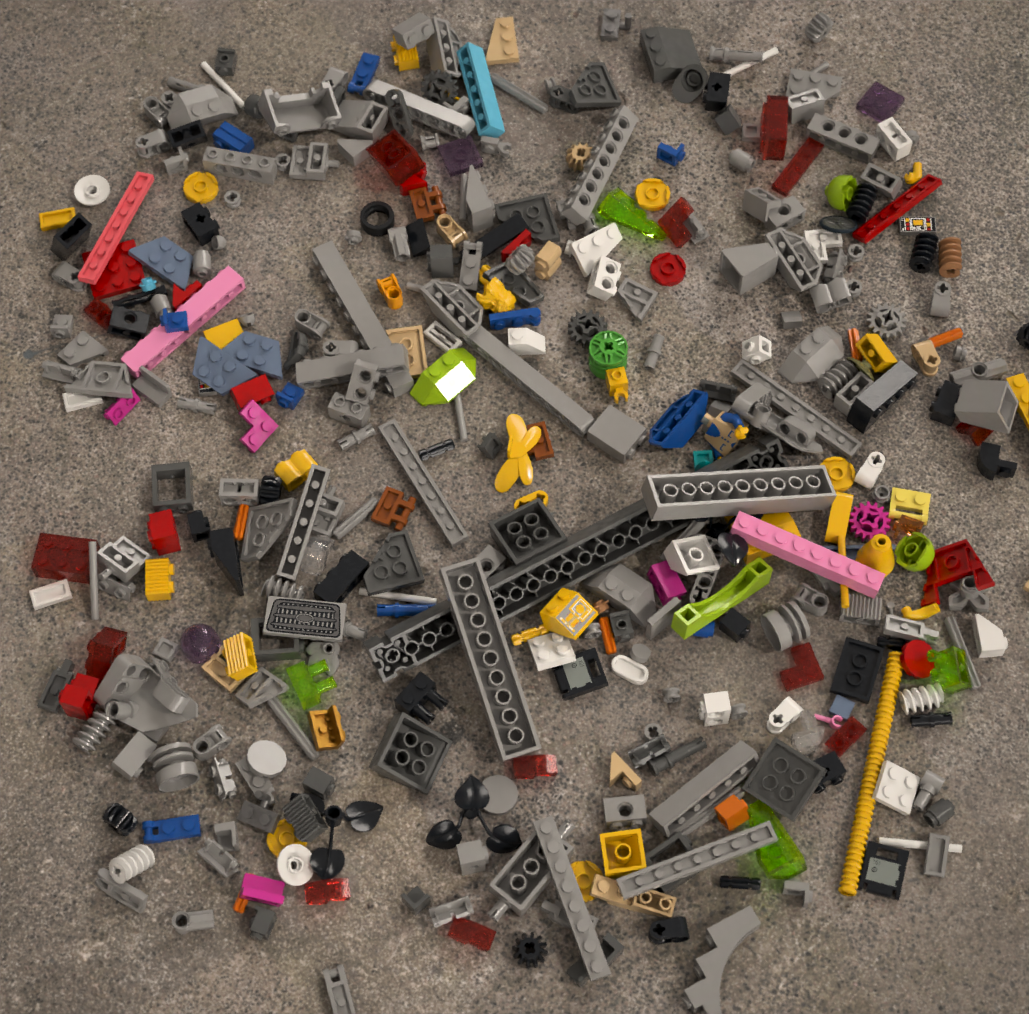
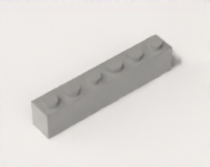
M393 343L391 346H376L370 350L360 349L353 353H339L331 357L321 356L319 359L314 360L304 359L301 362L295 363L296 382L304 390L350 382L357 359L379 365L378 372H381L380 376L410 371L408 350L404 344ZM362 371L365 377H371L368 371Z
M315 464L311 465L276 574L277 577L296 582L331 469Z
M740 740L649 813L654 827L668 839L675 835L753 772L760 761L757 752Z

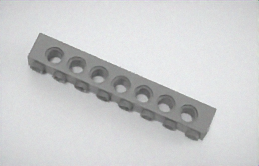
M625 105L614 108L610 112V118L604 124L603 132L597 137V143L591 149L590 157L583 164V171L577 176L576 184L570 189V196L563 203L564 207L561 213L576 226L588 220L639 119Z

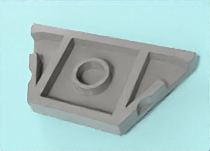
M91 361L84 370L76 375L77 379L71 385L66 384L64 386L66 393L133 398L129 370L126 363Z

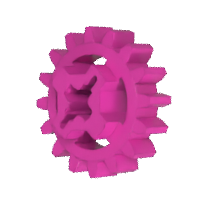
M867 501L866 506L860 503L859 508L854 507L853 511L850 512L848 525L851 526L850 532H856L855 538L861 536L862 542L865 539L869 541L877 534L886 535L889 532L891 519L888 518L889 512H883L884 506L878 508L876 502L873 506L869 501Z

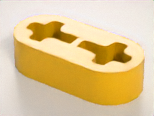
M538 490L519 498L514 503V510L519 508L520 505H525L537 499V497L543 499V503L547 507L548 494Z

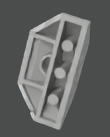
M433 17L431 21L435 33L426 41L431 71L434 70L436 72L437 69H440L441 73L447 70V75L453 74V77L458 78L462 75L456 52L463 46L462 41L450 27L451 24L448 20Z
M210 84L178 93L167 115V120L172 130L199 119L202 125L234 117L238 115V111L232 97Z
M781 227L765 234L766 242L771 247H774L779 254L777 268L790 288L802 292L817 285L823 265L804 237L786 231V229Z
M433 279L420 288L431 311L455 336L467 338L481 328L484 308L460 284Z
M828 325L817 327L792 350L778 370V373L790 384L817 381L819 377L829 372L831 368L844 358L842 337Z
M621 563L611 565L587 577L582 584V587L604 601L609 600L608 604L618 611L629 610L630 619L644 628L647 626V620L657 612L652 584Z

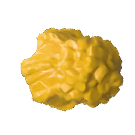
M496 277L484 285L483 294L476 293V301L484 310L490 309L493 313H501L515 308V296L511 291L506 290L503 283Z

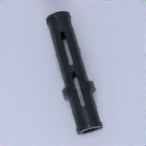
M162 285L150 291L133 295L127 294V297L114 300L112 304L113 306L134 308L135 305L151 301L152 297L156 294H164L166 296L168 294L165 285Z

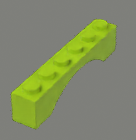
M758 557L747 564L731 582L716 594L697 603H688L674 612L671 628L685 640L769 584L773 568L762 558Z

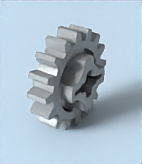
M885 302L884 306L877 304V308L872 307L871 311L868 312L866 320L867 330L878 334L881 339L884 337L886 342H888L890 337L895 340L896 336L901 337L902 332L905 331L907 319L904 318L905 313H900V307L895 309L894 304L890 307L887 302Z

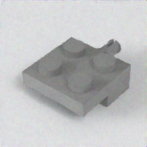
M310 142V146L293 145L289 177L293 179L325 181L328 167L339 168L340 162L339 160H329L328 143Z
M329 485L327 492L323 494L312 529V533L328 539L331 538L332 531L335 529L345 509L344 500L333 496L337 488L335 486L332 487V485Z
M122 536L114 543H107L97 552V563L105 568L98 576L104 581L112 574L126 583L145 567V559H152V556L125 536Z

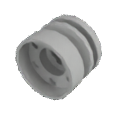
M794 601L780 605L778 612L773 609L762 614L760 617L761 625L768 641L778 652L792 647V640L800 643L802 639L810 638L811 632L807 619Z
M171 743L151 753L150 760L153 764V770L157 772L155 778L160 791H179L194 785L200 779L197 765L193 762L194 755L189 743Z

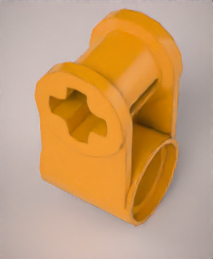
M394 273L390 274L387 278L376 279L378 289L388 307L394 310L401 308L403 296Z

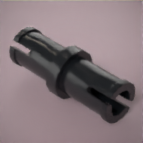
M928 712V714L910 715L911 728L922 726L934 728L935 725H952V713L933 714V712Z

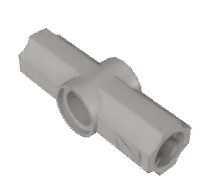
M999 358L985 363L975 362L971 367L950 372L948 376L950 382L962 386L964 380H988L1005 375L1008 370L1005 359Z

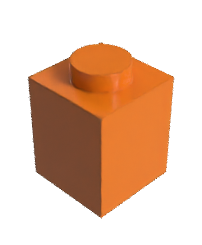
M734 794L714 807L719 822L729 832L749 819L748 805L743 799L739 800Z

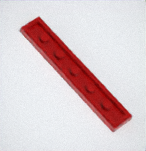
M927 174L852 233L853 238L867 244L940 187L942 180Z

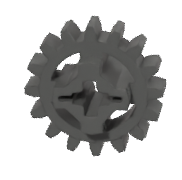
M437 69L436 73L432 70L424 76L425 80L421 82L424 86L420 91L425 92L422 97H427V100L440 105L444 101L448 104L455 101L454 97L458 96V93L455 91L459 89V86L454 85L457 79L452 80L453 74L448 76L447 70L441 73L440 69Z
M583 309L582 314L576 312V317L571 316L570 322H568L570 340H576V345L582 343L583 348H585L586 344L590 345L591 339L596 334L607 331L605 317L599 318V312L593 314L592 309L589 313H586L585 309Z

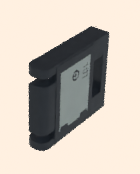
M595 647L575 654L576 661L552 667V669H555L553 673L560 693H565L562 695L563 701L609 686ZM596 661L600 675L593 678L589 664Z
M868 841L857 890L862 891L864 883H868L866 893L890 899L892 890L896 891L894 899L899 900L910 851ZM877 850L897 854L896 860L876 855Z

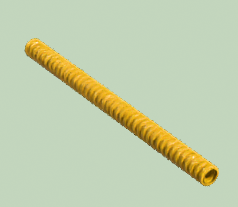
M898 651L888 653L889 658H887L884 671L882 692L879 695L878 709L876 710L874 726L872 728L873 732L871 733L872 738H870L868 755L866 756V767H864L862 784L860 785V796L857 798L856 814L853 817L855 820L852 822L854 826L851 827V838L848 841L850 844L847 846L846 862L843 864V875H841L842 881L839 883L841 887L838 888V891L845 896H855L857 894L858 877L861 875L859 871L862 870L860 865L863 864L862 859L865 856L863 853L866 851L864 847L867 846L866 841L868 840L867 835L870 832L872 811L876 803L872 796L886 755L887 740H889L891 723L893 721L892 717L894 716L893 711H895L897 694L899 693L898 689L900 687L899 683L901 682L900 677H902L903 668L900 661V654L902 653Z

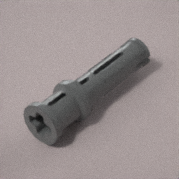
M700 736L670 753L664 752L662 756L654 760H648L647 765L652 775L656 777L661 771L667 768L672 769L675 763L707 748L706 742H702L704 738Z

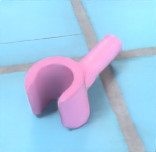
M814 714L813 717L814 719L829 723V726L835 730L840 725L835 724L834 720L838 722L843 720L840 715L830 718Z

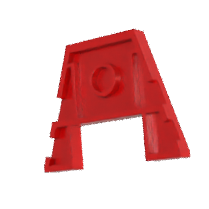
M967 539L935 550V557L929 567H927L926 574L928 576L923 587L924 598L921 599L920 604L921 607L934 603L939 605L938 587L966 576L974 575L975 586L978 591L996 586Z

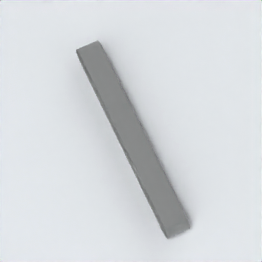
M481 326L480 329L467 338L463 337L464 341L577 435L584 437L595 419L484 327Z

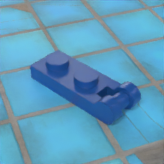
M363 52L353 78L349 82L348 92H357L363 96V90L371 83L376 72L380 56Z
M528 308L489 314L490 330L520 327L526 324L538 326L541 323V311L539 308Z
M196 814L157 821L142 822V830L145 832L143 843L154 844L201 836L200 816ZM159 829V834L153 835V830Z

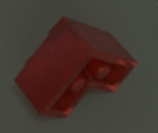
M105 626L92 640H89L87 645L89 654L85 662L86 675L99 678L101 681L104 679L116 657L125 651L128 632Z

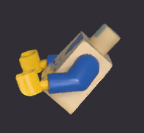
M722 411L716 418L706 413L701 420L709 428L704 437L710 444L716 461L730 454L740 439L746 438L745 433H748L749 424L742 421L739 415Z

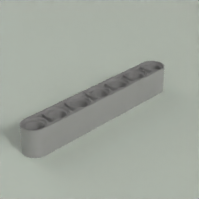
M372 80L363 90V96L367 101H374L387 107L386 93L391 89L401 90L411 119L457 138L465 139L475 128V121L471 117L380 80ZM397 95L392 96V100L397 98ZM400 109L396 111V113L403 115Z

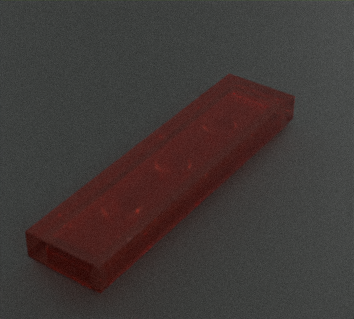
M808 137L772 184L771 189L787 197L823 150L824 144Z

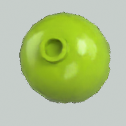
M836 176L826 186L825 196H827L830 206L834 209L847 210L857 188V180L852 178L853 176Z
M912 532L913 535L909 537L904 536L897 544L895 549L896 562L908 571L919 572L925 570L932 563L935 557V549L930 539L921 532Z

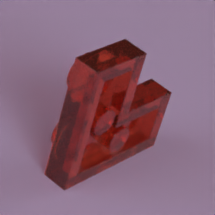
M680 197L657 222L674 245L680 249L692 237L683 222L694 212V209L684 197Z
M810 642L790 649L796 666L779 673L786 692L824 680V675Z

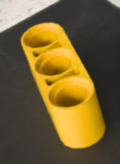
M835 491L837 496L831 505L824 542L838 544V535H845L846 537L854 495Z

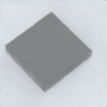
M677 597L670 600L647 620L646 637L649 640H652L672 623L674 612L679 610L681 601Z

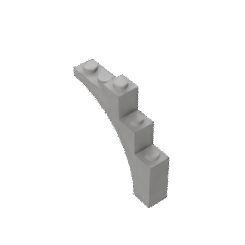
M751 905L706 929V943L710 948L713 947L714 949L695 959L693 969L699 979L702 977L703 980L684 989V997H682L686 1008H691L693 1013L701 1009L702 1012L700 1014H722L720 1007V984L725 965L738 945L746 937L758 930L761 925Z

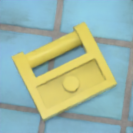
M893 487L888 518L891 520L896 518L918 522L920 525L926 526L931 494ZM896 509H901V510H907V511L918 512V513H922V514H921V515H917V514H911V513L900 512V511H895V510H896Z

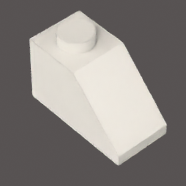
M508 328V348L517 355L546 354L545 336L528 328Z
M975 614L972 619V627L978 657L1002 656L1008 648L1007 638L1003 636L1002 630L980 614Z

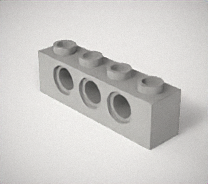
M818 113L814 114L805 135L807 140L866 164L872 162L880 144V138Z
M207 146L202 160L205 172L272 185L278 172L276 158Z

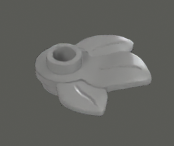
M315 641L308 645L305 649L311 655L308 660V670L313 672L324 668L326 673L332 676L340 664L337 657L340 651L339 644L331 641ZM331 645L332 650L327 652L326 648Z

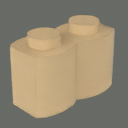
M548 240L535 256L536 266L534 270L535 275L539 279L548 281L562 263L560 246Z

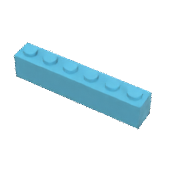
M467 42L456 53L477 132L481 137L484 135L498 138L505 132L484 51L483 48Z

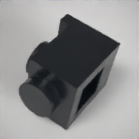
M195 510L187 514L194 543L210 538L208 517L203 516L202 510Z

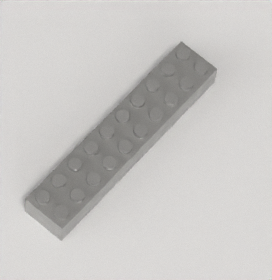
M825 465L647 475L641 488L651 521L737 516L739 511L752 515L827 510L831 507L837 496Z
M479 557L440 568L438 573L500 763L542 749Z

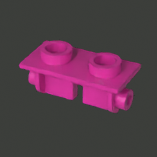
M133 388L132 399L118 397L116 403H112L108 409L104 410L103 416L107 420L110 419L115 426L141 400Z

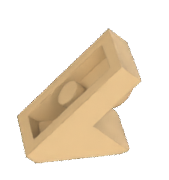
M614 751L611 754L609 787L622 777L623 784L628 789L632 788L636 792L641 787L642 780Z

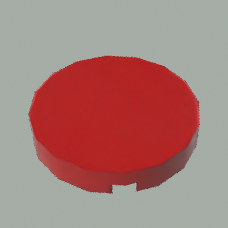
M665 252L657 255L652 260L650 274L657 284L669 287L674 286L684 279L686 264L679 255Z
M917 639L907 642L901 650L903 651L900 654L902 668L906 674L913 676L914 679L919 680L929 677L936 668L934 651L925 641Z

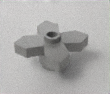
M966 576L965 578L950 582V587L956 592L949 596V610L961 611L969 603L976 612H989V598L983 593L990 588L978 591L975 586L974 576Z

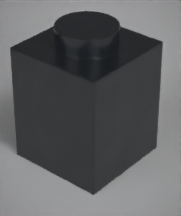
M731 608L720 621L719 630L738 643L741 638L745 639L749 635L751 621L734 608Z

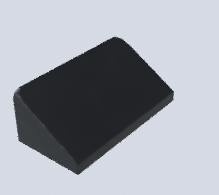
M420 218L405 226L413 257L427 255V251H430L423 218Z

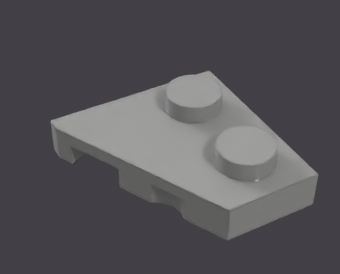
M626 277L617 290V295L638 322L641 323L658 297V292Z
M260 667L258 672L235 694V697L251 709L288 691L290 688L285 682L263 667Z

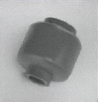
M256 94L248 96L244 103L245 113L253 118L263 119L264 117L257 105L260 96Z

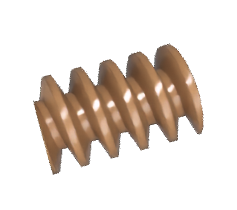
M958 237L944 238L938 244L939 274L945 278H954L960 275V270L962 269L961 239Z

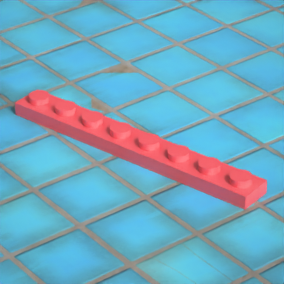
M136 172L77 277L80 282L96 285L155 179L152 174Z

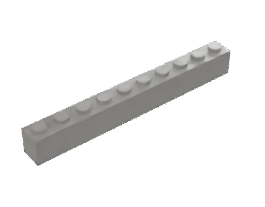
M331 240L313 248V257H311L315 267L318 266L320 268L321 278L323 281L327 280V287L331 294H335V301L338 307L343 308V315L346 321H350L353 325L351 326L355 336L358 335L361 339L359 342L362 349L370 350L376 346H391L392 342L333 241ZM409 372L380 376V379L383 378L385 381L384 386L387 392H391L394 398L411 391L414 387V381Z

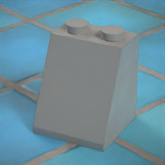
M769 243L726 248L721 250L719 271L736 292L742 295L775 275L779 254Z
M964 380L959 390L958 401L954 405V412L960 422L1009 434L1019 401L1008 381Z

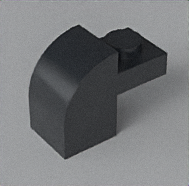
M982 442L978 450L976 462L981 475L992 481L995 474L1003 478H1013L1018 463L999 459L1000 445Z

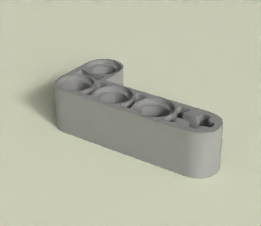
M706 536L712 551L719 550L721 552L717 539ZM722 552L719 554L714 553L721 568L725 556ZM720 569L698 573L690 594L689 603H696L698 595L701 596V601L710 597ZM706 583L708 587H702L700 584Z

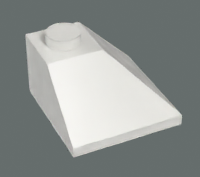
M705 534L672 540L663 552L670 569L685 576L720 569Z

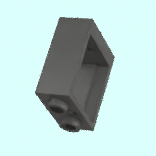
M190 462L151 465L154 511L160 512L171 509L173 513L194 511L193 477ZM185 477L186 499L159 501L158 480Z
M265 618L251 619V638L253 639L256 662L301 659V652H304V640H301V638H294V648L262 650L261 628L264 627Z
M679 831L645 854L646 867L654 865L651 860L677 842H679L685 852L694 850L691 847V840L687 835L683 836ZM699 872L658 887L657 890L668 895Z

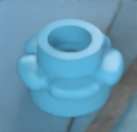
M146 277L141 279L139 287H141L143 292L150 291L156 288L155 283L157 281L153 280L152 277Z

